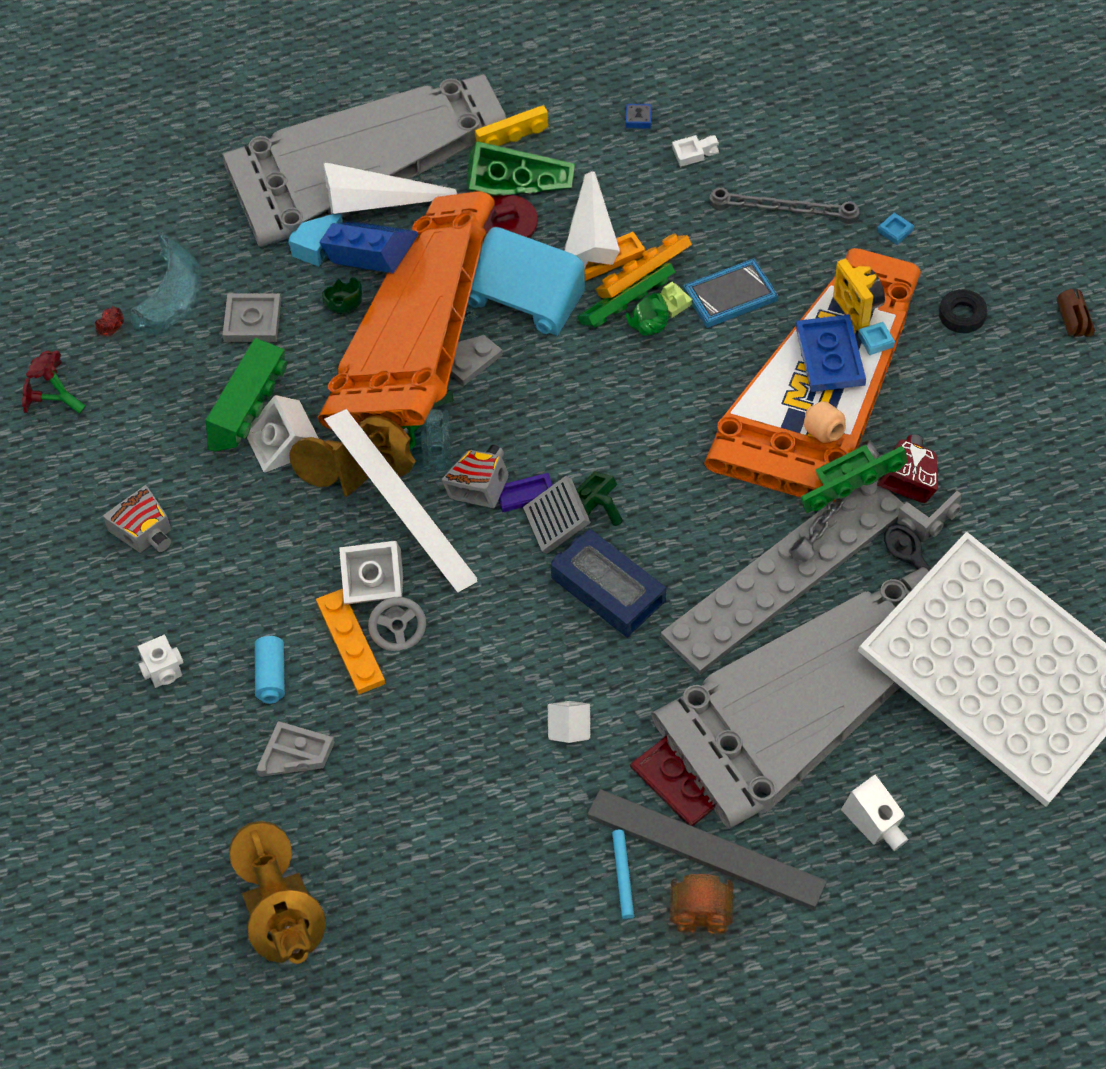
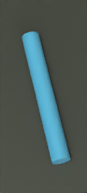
M615 830L612 832L621 914L622 919L634 918L625 833L623 830Z

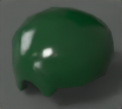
M351 277L349 283H343L340 279H337L333 286L327 287L322 291L325 308L338 314L353 312L362 301L361 282L355 277Z

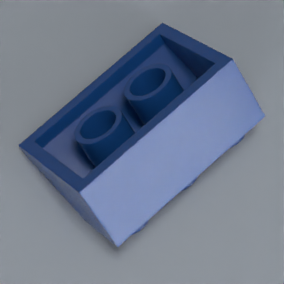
M361 222L332 223L319 243L332 263L394 273L419 234L417 231Z

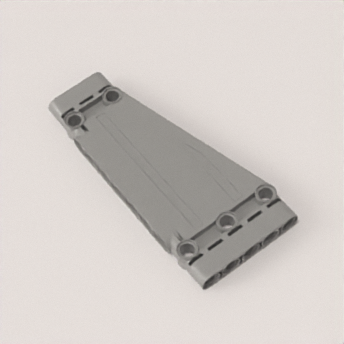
M484 74L461 81L451 78L444 80L440 87L435 89L431 86H422L280 129L270 139L264 136L255 137L247 146L222 153V158L260 248L285 239L289 240L292 232L296 231L303 222L332 215L323 163L411 179L476 143V129L504 120L506 116ZM343 212V213H339V214H341V215L343 216V215H345V214H347V213H349V212Z
M921 567L899 580H887L882 584L881 589L873 594L867 591L853 597L717 670L704 680L702 686H689L683 696L651 713L656 728L663 738L667 736L669 746L673 751H677L675 754L683 760L687 772H692L697 777V780H694L699 789L701 790L702 786H704V796L708 795L710 798L708 801L711 802L713 800V805L716 804L714 811L728 829L757 813L770 811L900 688L896 682L859 653L858 649L929 572L926 568ZM692 702H700L701 705H699V706H694V705H692L691 703H692ZM724 747H732V748H734L735 750H733V751H726V750H724V749H722V748H724ZM765 793L768 796L765 798L757 797L755 794Z

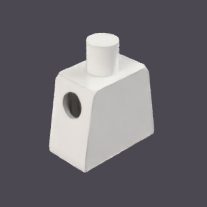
M876 775L869 778L850 793L841 810L873 845L884 838L893 851H896L908 841V838L898 827L905 817L904 813Z

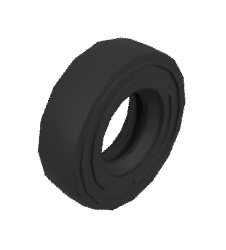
M966 289L954 290L943 297L939 305V318L942 324L949 330L957 333L974 332L983 326L987 318V304L976 292ZM958 305L969 306L973 311V315L968 318H961L954 314L953 308Z

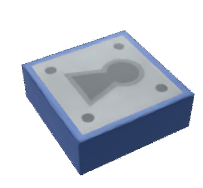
M627 104L626 128L651 129L652 104Z

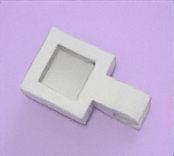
M695 135L672 142V149L680 167L703 161L704 154L706 156L719 154L717 148L719 142L716 136H709L703 140H698Z

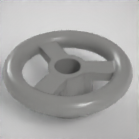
M392 597L382 601L373 609L369 618L368 629L371 638L379 647L388 651L403 650L416 645L421 640L426 629V617L422 608L411 599ZM392 606H405V607H407L408 609H407L406 611H404V610H403L402 608H400V607H392ZM389 607H392V608L388 609V610L385 612L384 615H381V613H382L384 610H386V609L389 608ZM416 616L418 622L416 632L410 639L405 641L403 631L408 621ZM395 620H401V623L398 625L392 624ZM377 624L384 625L395 634L396 643L383 639L378 632Z

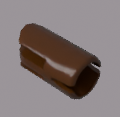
M1073 289L1063 291L1056 300L1068 336H1093L1095 329L1082 291L1076 289L1077 296Z

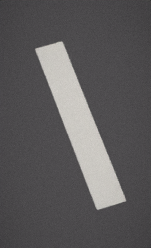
M345 409L325 418L324 420L457 593L476 583L477 577L348 410Z

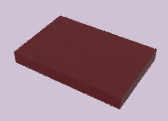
M665 736L633 761L630 767L686 824L694 826L713 811L716 804L713 805V800L711 802L708 801L710 800L708 795L704 796V786H702L701 790L694 782V780H697V777L692 772H687L683 760L676 756L675 753L677 751L671 749L667 736Z

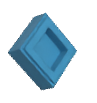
M893 213L877 228L878 233L896 245L914 231V225L896 213Z

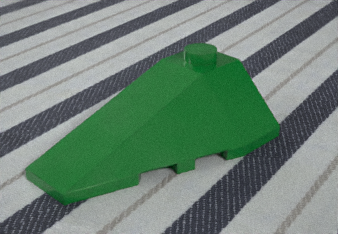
M476 141L470 151L466 175L468 191H481L490 196L570 189L572 188L575 164Z

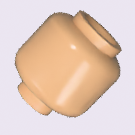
M826 401L819 402L807 409L804 427L808 433L819 441L829 443L838 440L844 434L846 419L844 414Z

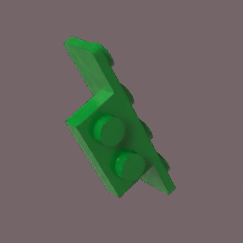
M865 444L816 469V475L823 486L801 496L805 512L821 510L827 503L837 498L847 497L853 490L863 485L873 484L879 477L889 472L893 473L900 470L908 462L906 450L903 446H900L874 459Z

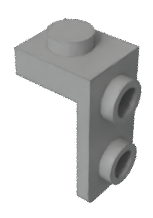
M956 491L930 517L906 502L899 509L897 523L912 529L919 539L924 542L930 535L932 537L937 536L948 518L952 520L958 515L962 507L960 505L962 494Z

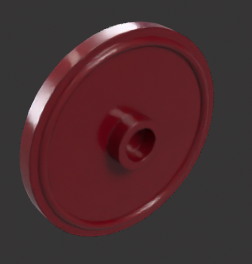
M516 195L492 197L495 205L483 226L486 230V235L493 227L502 228L527 238L534 234L538 224V217L534 206L529 201Z

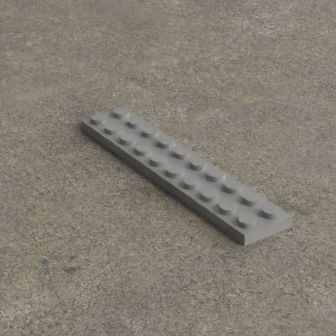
M878 481L853 490L846 497L840 510L837 513H833L828 520V528L823 536L814 541L813 548L815 553L806 562L797 561L789 553V549L802 536L807 538L810 535V526L818 516L823 515L827 509L826 506L661 632V638L701 675L878 537L888 526L897 522L899 509L904 503L889 490L877 486ZM836 499L835 502L832 501L831 505L835 504L837 506L841 499ZM817 524L813 531L818 530L820 532L824 524Z

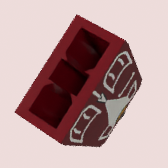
M909 435L906 440H899L891 451L903 446L906 450L908 462L900 470L893 473L889 472L879 477L877 486L915 501L927 503L938 490L936 453L922 447L923 439L919 435Z

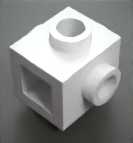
M165 634L137 646L143 661L138 664L145 680L151 678L155 688L161 685H168L182 676L179 667L180 664H183L182 657L177 647L171 649Z

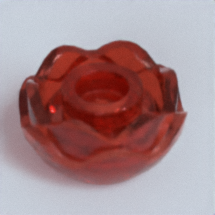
M113 305L111 308L105 309L102 313V318L95 322L96 332L103 336H112L124 322L121 309Z

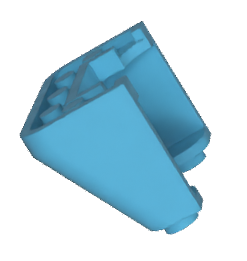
M493 227L489 230L482 243L468 305L477 308L484 307L488 299L533 315V321L538 331L543 334L551 333L558 336L585 291L584 263L579 257L569 252L502 228Z

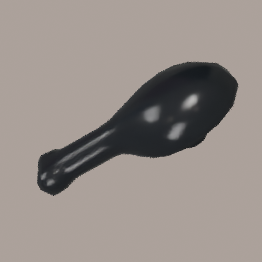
M895 524L888 526L884 532V542L890 554L900 561L913 565L916 569L924 567L930 571V566L923 559L921 542L917 534L905 525Z

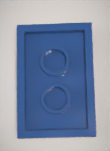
M850 314L796 321L795 328L811 392L865 386L866 376Z

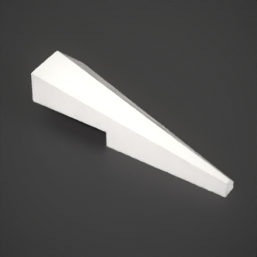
M323 163L331 214L433 201L435 197L457 194L456 189L331 163Z
M592 171L585 174L583 178L582 188L578 196L579 199L569 229L568 240L564 248L566 252L579 257L584 263V268L588 262L613 265L620 251L596 174Z

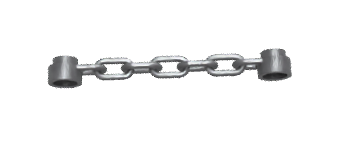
M716 188L710 194V205L716 210L727 209L729 205L758 207L770 210L777 209L835 216L845 224H853L859 218V208L851 201H847L842 205H827L806 201L731 194L724 188ZM732 197L738 199L737 202L730 201V198ZM746 200H755L754 203L746 202ZM763 201L772 202V206L762 205ZM780 203L789 204V207L780 206ZM797 204L807 205L806 209H798ZM814 207H821L823 211L814 210ZM831 208L839 209L838 213L831 212Z
M870 440L864 441L858 448L866 444L872 456L876 459L879 456V453L876 451L877 447ZM846 497L837 498L841 499L837 506L835 504L831 505L832 501L827 503V509L823 515L818 516L810 526V535L807 538L802 536L791 546L789 553L797 561L806 562L815 553L813 548L814 541L823 536L828 528V520L833 513H837L840 510ZM817 524H824L820 532L818 530L813 531Z

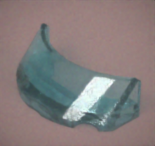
M160 231L158 237L162 249L159 256L160 260L168 262L167 271L156 291L144 302L131 308L130 316L134 331L162 334L168 331V327L179 320L183 321L192 312L202 291V275L194 256L163 231Z

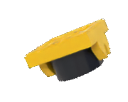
M846 258L837 262L833 298L846 315L850 314L852 324L858 331L869 326L871 311L884 305V289L880 279L870 267L858 266L853 268Z

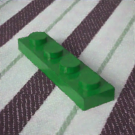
M663 263L614 297L602 299L577 316L579 322L582 325H592L593 327L602 325L607 321L606 317L610 314L620 313L628 307L627 303L633 299L636 301L648 295L647 290L650 288H656L669 281L667 277L675 273L672 264Z

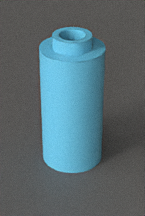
M264 636L255 641V696L264 703L272 704L278 702L285 695L284 642L279 637Z

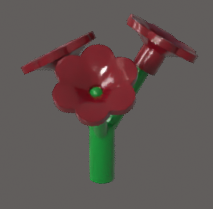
M44 351L39 357L31 361L29 370L26 373L28 378L25 379V384H23L22 407L24 413H28L32 401L42 402V400L63 401L79 414L86 407L85 404L66 391L57 376L56 367L61 364V354L59 351ZM43 376L46 381L49 380L60 395L43 394L42 391H33L29 378Z

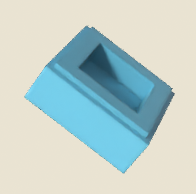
M884 322L858 330V337L869 355L894 348L895 341Z

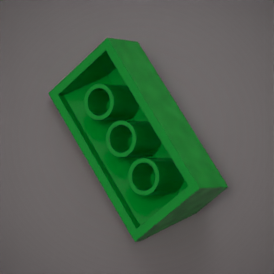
M254 338L206 419L208 450L216 452L236 448L242 438H247L254 417L258 418L260 416L266 396L270 397L274 391L277 377H282L287 368L285 349Z

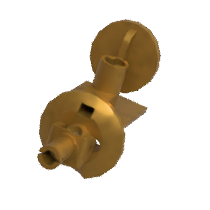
M266 821L251 822L238 830L232 838L229 848L230 863L237 875L247 882L259 885L258 888L242 893L250 915L247 924L249 941L255 951L268 961L284 963L289 959L290 962L295 964L302 963L307 959L308 953H312L322 941L326 928L324 911L318 901L308 894L299 873L285 878L282 876L289 867L292 857L291 843L284 830L274 823Z

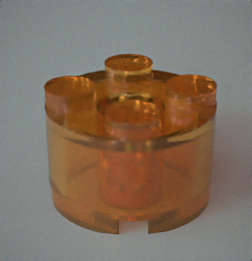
M707 874L683 876V882L677 883L676 878L671 881L670 921L677 925V931L695 932L696 927H708V932L710 933L727 932V926L733 923V882L727 879V884L720 883L719 876Z

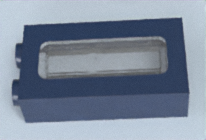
M591 529L583 535H578L572 541L571 546L563 553H558L551 562V578L627 638L666 602V587Z

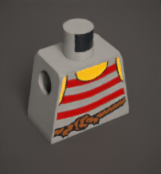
M490 445L486 453L474 450L467 451L442 478L449 498L495 508L508 479V471L502 459L504 451L497 445Z
M146 485L103 515L107 530L139 553L150 545L158 552H163L171 544V540L165 535L171 531L168 517Z

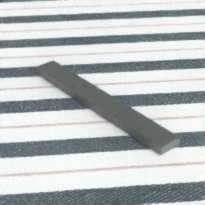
M602 789L599 790L587 814L588 819L615 830H623L627 835L814 911L827 883V880Z

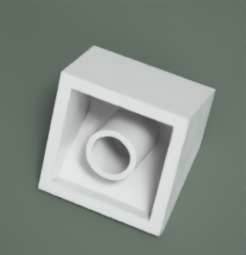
M275 395L264 407L260 416L251 423L247 439L263 472H268L290 463L289 452L292 446L300 439L307 437L318 438L299 400Z
M397 541L339 547L344 604L402 597L403 568L401 549Z

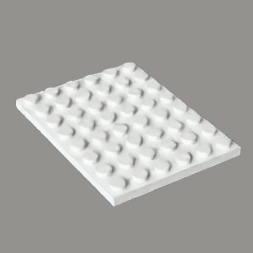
M967 531L858 649L859 653L1044 806H1047L1106 737V643Z

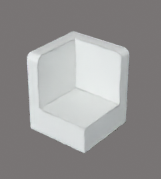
M574 701L548 704L549 740L571 743L590 739V704Z

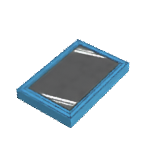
M755 259L683 285V291L692 299V305L706 328L778 301V294Z

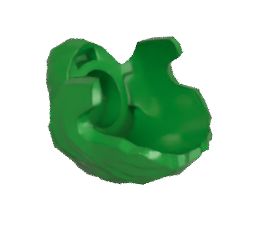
M652 293V295L642 299L632 311L633 318H631L629 313L625 314L629 326L639 331L642 336H652L653 334L660 333L669 320L668 305L660 293Z

